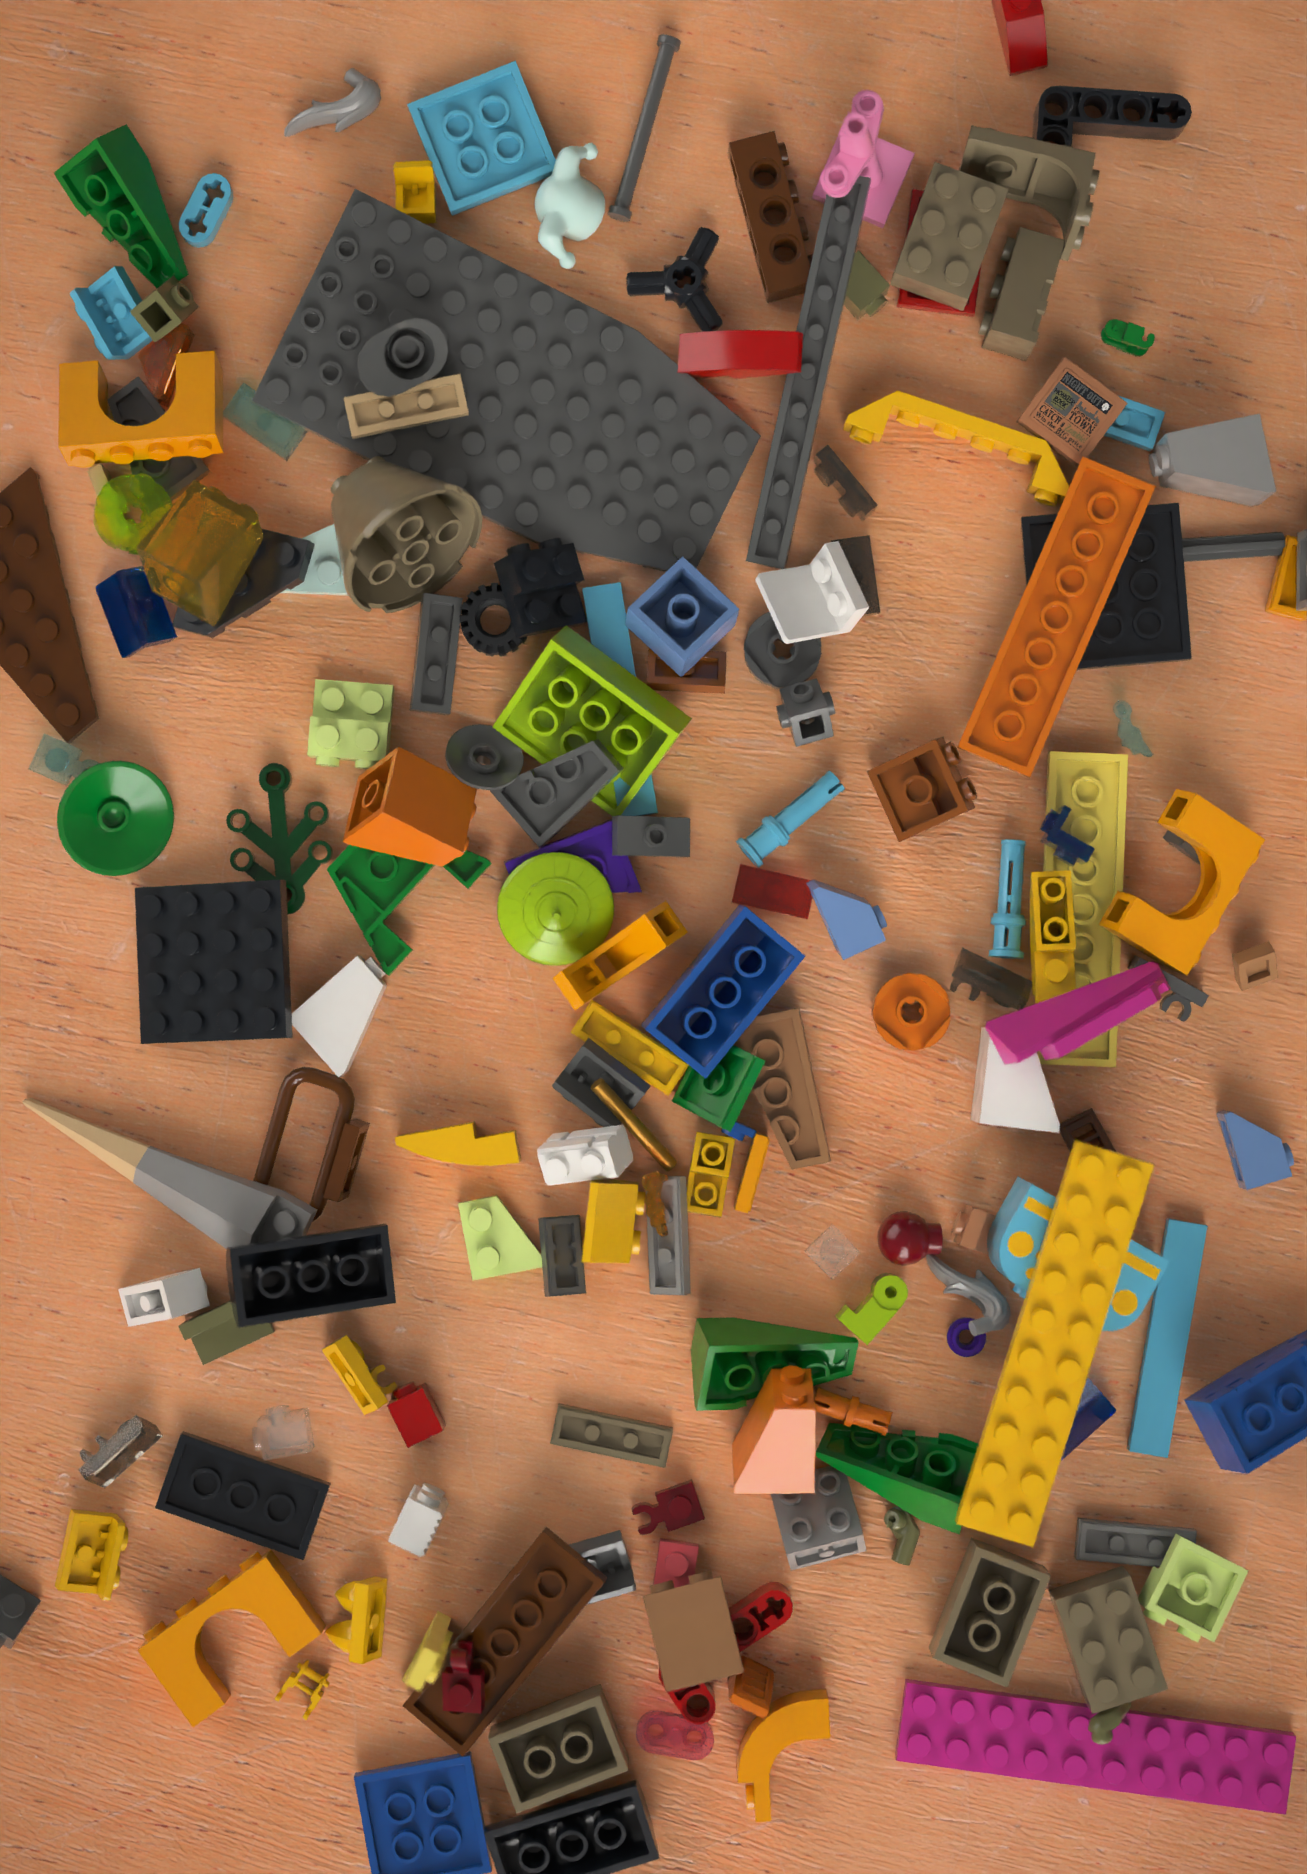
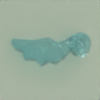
M1117 701L1113 706V712L1120 719L1117 736L1121 738V745L1129 748L1133 755L1141 753L1145 757H1152L1153 754L1143 741L1139 728L1132 725L1130 720L1131 706L1126 701Z

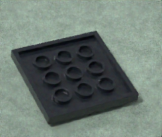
M1179 503L1147 506L1077 670L1189 661L1192 659ZM1057 514L1021 517L1026 586Z
M286 880L135 888L141 1044L292 1038Z

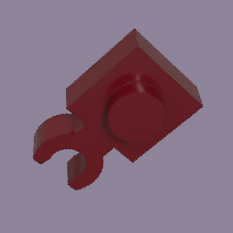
M692 1479L655 1492L657 1504L652 1505L647 1502H640L632 1507L633 1515L645 1512L651 1517L648 1524L638 1527L640 1535L650 1534L656 1529L658 1523L665 1522L667 1531L670 1532L705 1519Z

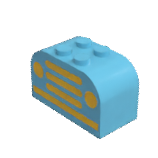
M1017 1177L989 1229L987 1250L993 1266L1015 1284L1012 1290L1025 1299L1056 1197ZM1130 1240L1102 1331H1115L1125 1328L1141 1315L1168 1267L1169 1260Z

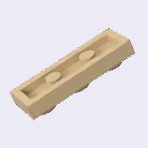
M460 374L427 380L401 394L391 397L376 395L373 392L343 397L352 439L469 415Z

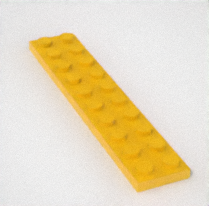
M1074 1140L957 1511L956 1524L1034 1547L1154 1164Z

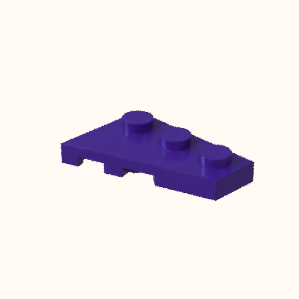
M612 819L504 861L508 874H510L522 862L536 855L550 852L569 853L581 857L594 865L607 880L612 893L642 892L629 857L612 855Z

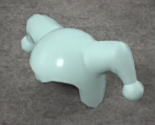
M591 142L584 146L562 148L555 161L552 175L542 182L535 196V211L538 220L541 222L538 241L548 252L558 258L560 266L566 269L572 268L576 263V259L573 253L565 250L563 236L574 241L587 239L597 230L605 213L603 192L595 184L583 178L579 170L581 159L592 160L597 157L598 148Z

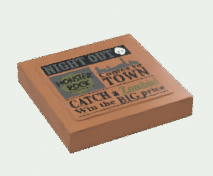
M1064 357L1019 417L1017 423L1037 438L1046 440L1049 447L1078 467L1082 456L1087 458L1128 403Z

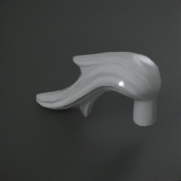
M354 68L349 69L344 79L355 89L347 97L338 101L322 103L312 100L313 106L300 112L287 124L284 130L285 137H290L312 127L333 123L336 124L335 131L340 132L370 115L380 103L381 90L377 82L367 78Z
M926 1255L930 1270L946 1285L943 1293H954L964 1296L973 1301L982 1311L984 1317L969 1322V1330L973 1336L1003 1329L1009 1323L1011 1313L1006 1298L980 1270H976V1277L972 1278L952 1269L936 1255Z

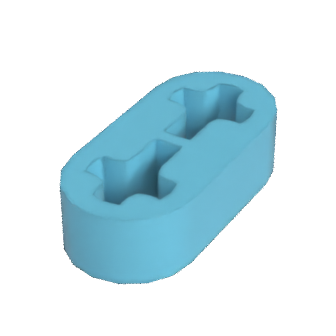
M212 173L202 177L180 217L179 231L185 241L193 247L200 248L211 244L234 199L233 190L228 180L222 175ZM218 185H221L220 189L224 194L223 198L215 197L208 208L207 205L210 202V197L206 192L207 189L215 190ZM204 213L206 215L203 219V225L207 230L205 233L197 232L194 237L192 236L193 232L189 224L191 222L198 224Z

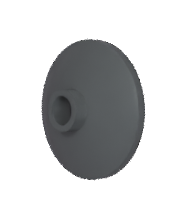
M478 724L464 727L452 735L446 747L445 757L450 771L458 780L476 789L496 790L504 788L518 778L523 767L521 748L490 725Z

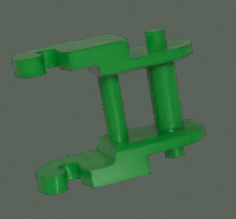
M1117 319L1108 321L1101 331V339L1104 343L1136 357L1146 354L1149 347L1154 343L1155 336L1150 333L1147 336V341H1143L1144 327Z

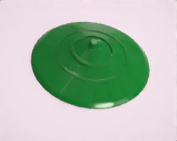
M126 761L100 763L79 774L65 790L57 813L59 837L69 856L83 868L105 876L127 875L148 866L164 850L170 839L174 823L172 800L162 781L143 766Z

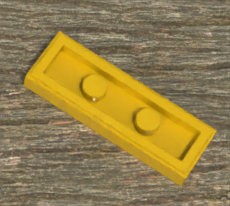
M594 1000L590 1001L571 1030L572 1034L585 1042L590 1038L637 1076L667 1096L670 1095L689 1066L675 1053Z

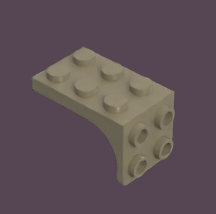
M971 126L959 171L1008 188L1006 196L1008 199L1031 203L1050 212L1059 222L1063 233V240H1065L1060 257L1061 260L1068 261L1072 249H1080L1085 226L1088 227L1093 210V203L1090 202L1089 194H1094L1099 177V171L1093 169L1096 153L1076 149L1068 145L1035 140L1031 137L1003 133L991 128Z

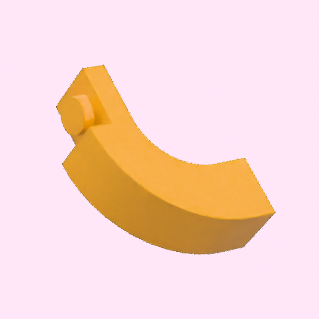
M665 900L552 978L573 1009L576 1010L683 937L688 931Z
M826 1689L804 1690L785 1695L770 1703V1709L766 1718L756 1716L747 1728L738 1751L737 1781L738 1783H753V1785H745L747 1810L754 1809L756 1822H772L769 1776L772 1764L778 1754L790 1744L798 1741L831 1739L829 1699Z

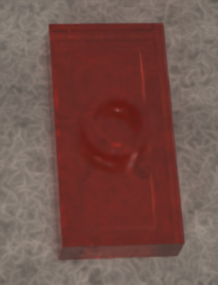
M740 864L731 903L808 920L813 897L807 882L811 880Z

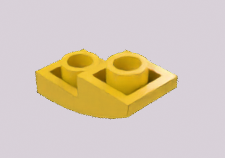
M696 1132L687 1182V1212L722 1217L735 1138Z

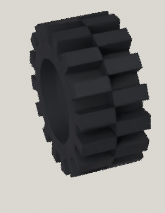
M491 583L490 586L486 587L481 585L474 593L471 591L468 594L467 601L463 602L461 606V630L468 643L478 652H483L487 656L492 657L493 655L506 656V653L518 650V646L521 643L524 644L527 636L516 638L512 622H510L505 632L498 635H492L483 630L480 623L483 611L493 605H499L507 609L501 585H498V583Z

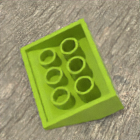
M566 625L549 641L492 727L542 765L593 740L599 739L624 769L591 801L611 816H621L692 718ZM620 777L631 788L617 806L614 781Z

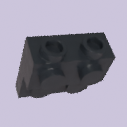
M553 538L539 543V549L531 550L529 543L519 544L506 550L508 555L494 563L516 638L561 630L566 625L569 628L577 627L587 622L576 584L584 581L574 543L562 545L561 538Z

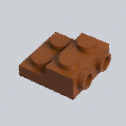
M944 737L934 739L867 771L898 842L904 841L975 808L972 800L977 799L976 789L968 777L962 779L956 766L961 763L960 754L954 743L951 741L946 743Z

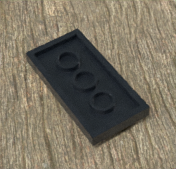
M183 1431L155 1508L304 1560L331 1483Z

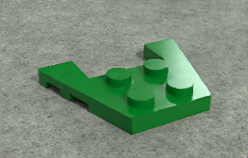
M348 845L327 868V871L361 928L380 966L390 976L413 949L384 924V921L435 865ZM466 850L461 857H456L443 867L467 889H470L492 863L488 859Z

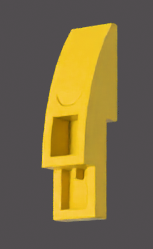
M1071 870L1030 873L1032 993L1035 996V1004L1076 989L1074 961L1076 939Z

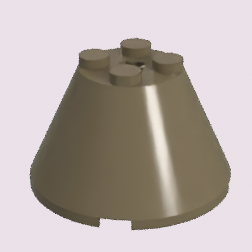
M381 456L371 458L365 465L357 468L348 476L339 477L331 487V492L334 494L331 510L345 589L352 601L365 611L370 612L371 608H382L386 613H392L420 603L423 593H436L460 571L463 566L459 560L469 545L475 548L482 528V512L478 502L467 490L386 462Z

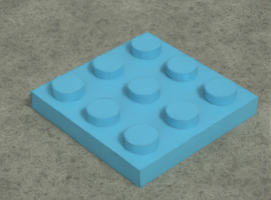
M516 61L407 104L428 159L433 163L435 176L452 216L552 175L556 159Z

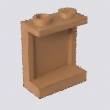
M711 1570L688 1576L690 1582L688 1585L675 1588L673 1580L651 1585L652 1594L643 1596L666 1692L744 1673L745 1671L723 1588L722 1577L713 1578Z

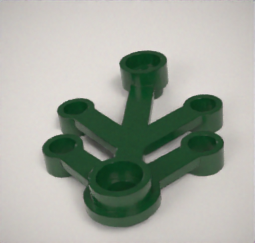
M271 763L261 770L259 783L262 789L268 792L272 837L253 823L249 813L242 809L232 810L227 815L226 823L230 830L242 833L274 860L276 877L255 862L254 854L246 848L234 850L230 856V863L235 870L246 872L255 881L286 880V888H289L292 892V898L287 902V915L297 912L304 904L305 890L303 886L322 864L328 863L333 856L332 847L327 842L315 841L308 848L309 857L292 874L290 859L316 827L327 822L329 810L321 802L309 803L304 811L305 817L288 836L284 793L291 787L292 776L285 766ZM273 771H277L281 775L280 783L275 786H271L267 780L268 775ZM316 806L321 807L324 811V815L319 821H313L310 817L311 809ZM237 814H243L246 818V823L242 828H235L233 826L232 820ZM319 845H324L327 848V856L322 860H317L313 854L314 849ZM240 853H247L249 856V863L245 867H239L236 863V857Z

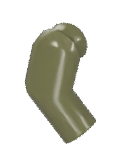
M897 1506L888 1510L884 1516L885 1525L891 1529L897 1539L891 1559L897 1563L909 1566L920 1536V1530L911 1514Z
M1131 1702L1098 1712L1090 1719L1088 1731L1092 1733L1091 1739L1094 1743L1107 1744L1113 1739L1111 1730L1116 1728L1131 1708Z

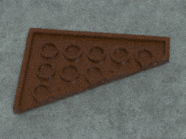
M30 467L0 492V665L66 743L70 744L99 719L95 700L92 697L89 675L86 673L81 643L70 608V598L68 590L65 588L60 568L61 562L54 534L51 531L47 506L44 503L39 483L40 477Z

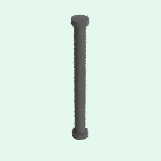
M659 35L657 40L659 51L615 204L610 206L608 216L615 220L629 222L632 212L629 208L674 52H678L681 45L679 39L670 35Z

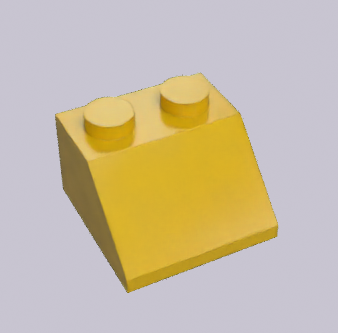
M615 1179L591 1180L582 1262L630 1263L631 1254H639L641 1231L634 1230L635 1215H643L645 1192L638 1191L639 1182Z

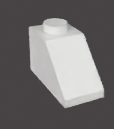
M200 1268L170 1274L118 1289L128 1327L173 1319L210 1306L207 1296V1285L202 1278Z

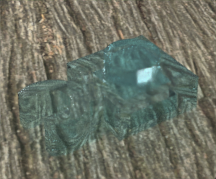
M44 734L29 766V770L68 786L71 776L76 778L83 771L100 763L94 760L80 762L79 758L83 750Z

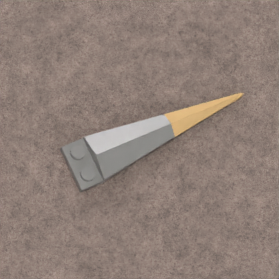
M27 1098L22 1101L29 1109L225 1249L232 1246L305 1236L317 1212V1209L284 1190L248 1180L152 1147L90 1123L36 1099Z

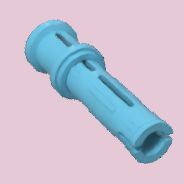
M828 770L823 777L775 817L771 815L764 817L760 827L745 839L740 837L736 843L748 859L759 868L763 865L762 860L779 845L786 846L790 840L789 835L836 795L845 790L844 786L841 783L839 784L840 780Z
M1004 839L1001 840L997 913H994L993 917H991V924L994 925L993 949L989 950L988 956L1005 959H1024V952L1020 951L1022 927L1026 926V919H1024V915H1021L1024 848L1026 841ZM1011 863H1013L1011 895H1009ZM1009 903H1011V905H1010V914L1008 913V904H1009ZM1009 929L1008 946L1006 947V935Z

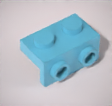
M114 266L88 288H75L70 292L78 316L86 322L95 338L96 348L106 359H130L153 341L130 313L142 299L123 266Z

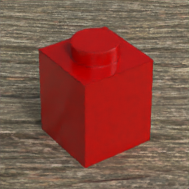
M410 1382L392 1392L395 1398L389 1401L387 1407L407 1448L444 1430L446 1423L426 1383L416 1387L414 1382Z

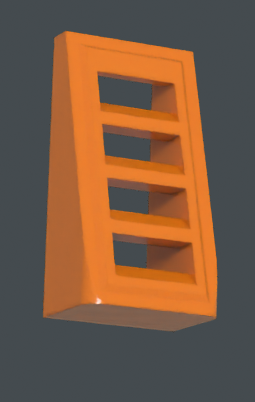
M741 1656L745 1671L744 1673L729 1676L727 1681L729 1701L761 1718H766L770 1709L774 1672L771 1668L748 1657Z

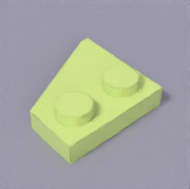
M497 1195L458 1203L472 1281L542 1268L541 1253Z

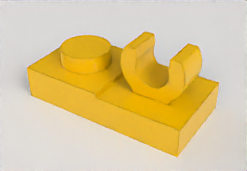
M345 1335L322 1349L324 1355L364 1415L379 1409L389 1402L385 1395L392 1393L396 1389V1383L393 1382L385 1387H381L378 1384L377 1376L386 1369L385 1366L379 1365L368 1371V1366L364 1362V1353L355 1341L350 1340Z

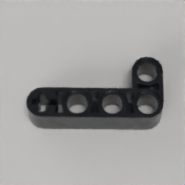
M1051 86L1042 93L1035 108L1032 138L1068 146L1072 144V134L1163 141L1173 140L1181 134L1190 120L1192 113L1191 105L1182 95L1171 93ZM1056 103L1061 106L1063 114L1059 116L1051 115L1047 112L1045 105ZM1096 106L1100 110L1102 117L1090 118L1086 115L1084 107ZM1126 108L1135 109L1140 115V120H1128L1124 116L1123 110ZM1166 112L1171 113L1172 119L1176 120L1175 123L1169 122L1170 118L1168 115H1165Z

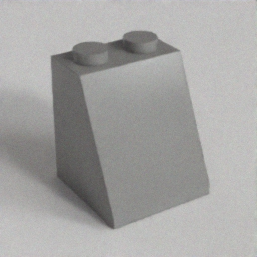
M1260 414L1166 433L1153 447V453L1149 454V466L1152 476H1158L1161 487L1251 507L1260 505L1276 492Z

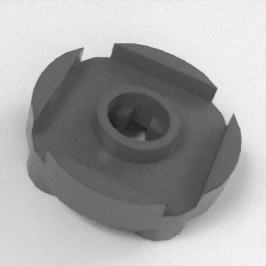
M770 612L760 616L749 628L744 643L745 662L751 674L761 683L775 689L807 681L817 669L821 657V638L792 643L793 646L789 650L792 656L789 659H785L783 656L776 658L773 655L776 649L773 643L778 639L782 643L784 642Z

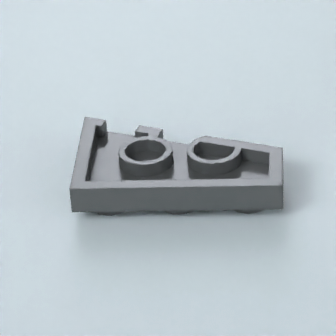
M139 376L107 399L114 422L125 426L145 425L157 420L165 413V410ZM193 456L172 457L167 461H156L153 459L134 460L130 463L131 472L148 518H151L211 473L201 458Z
M597 739L518 775V778L513 783L504 788L489 791L540 848L546 845L624 768L600 740Z

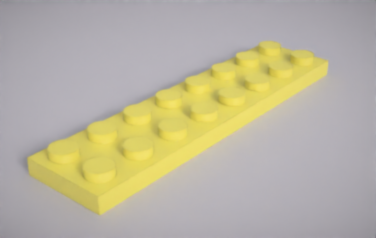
M1048 752L1043 871L1071 870L1076 949L1074 950L1076 989L1120 973L1121 939L1098 924L1117 891L1123 892L1128 754ZM1118 1025L1061 1058L1044 1060L1041 1052L1038 1051L1037 1055L1040 1064L1116 1067Z

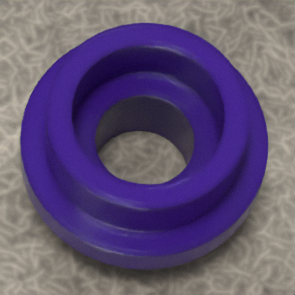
M962 1317L955 1320L947 1330L946 1337L949 1347L954 1353L963 1357H971L978 1354L986 1343V1333L973 1336L969 1343L960 1342V1332L966 1329L969 1330V1322L975 1320L970 1317Z

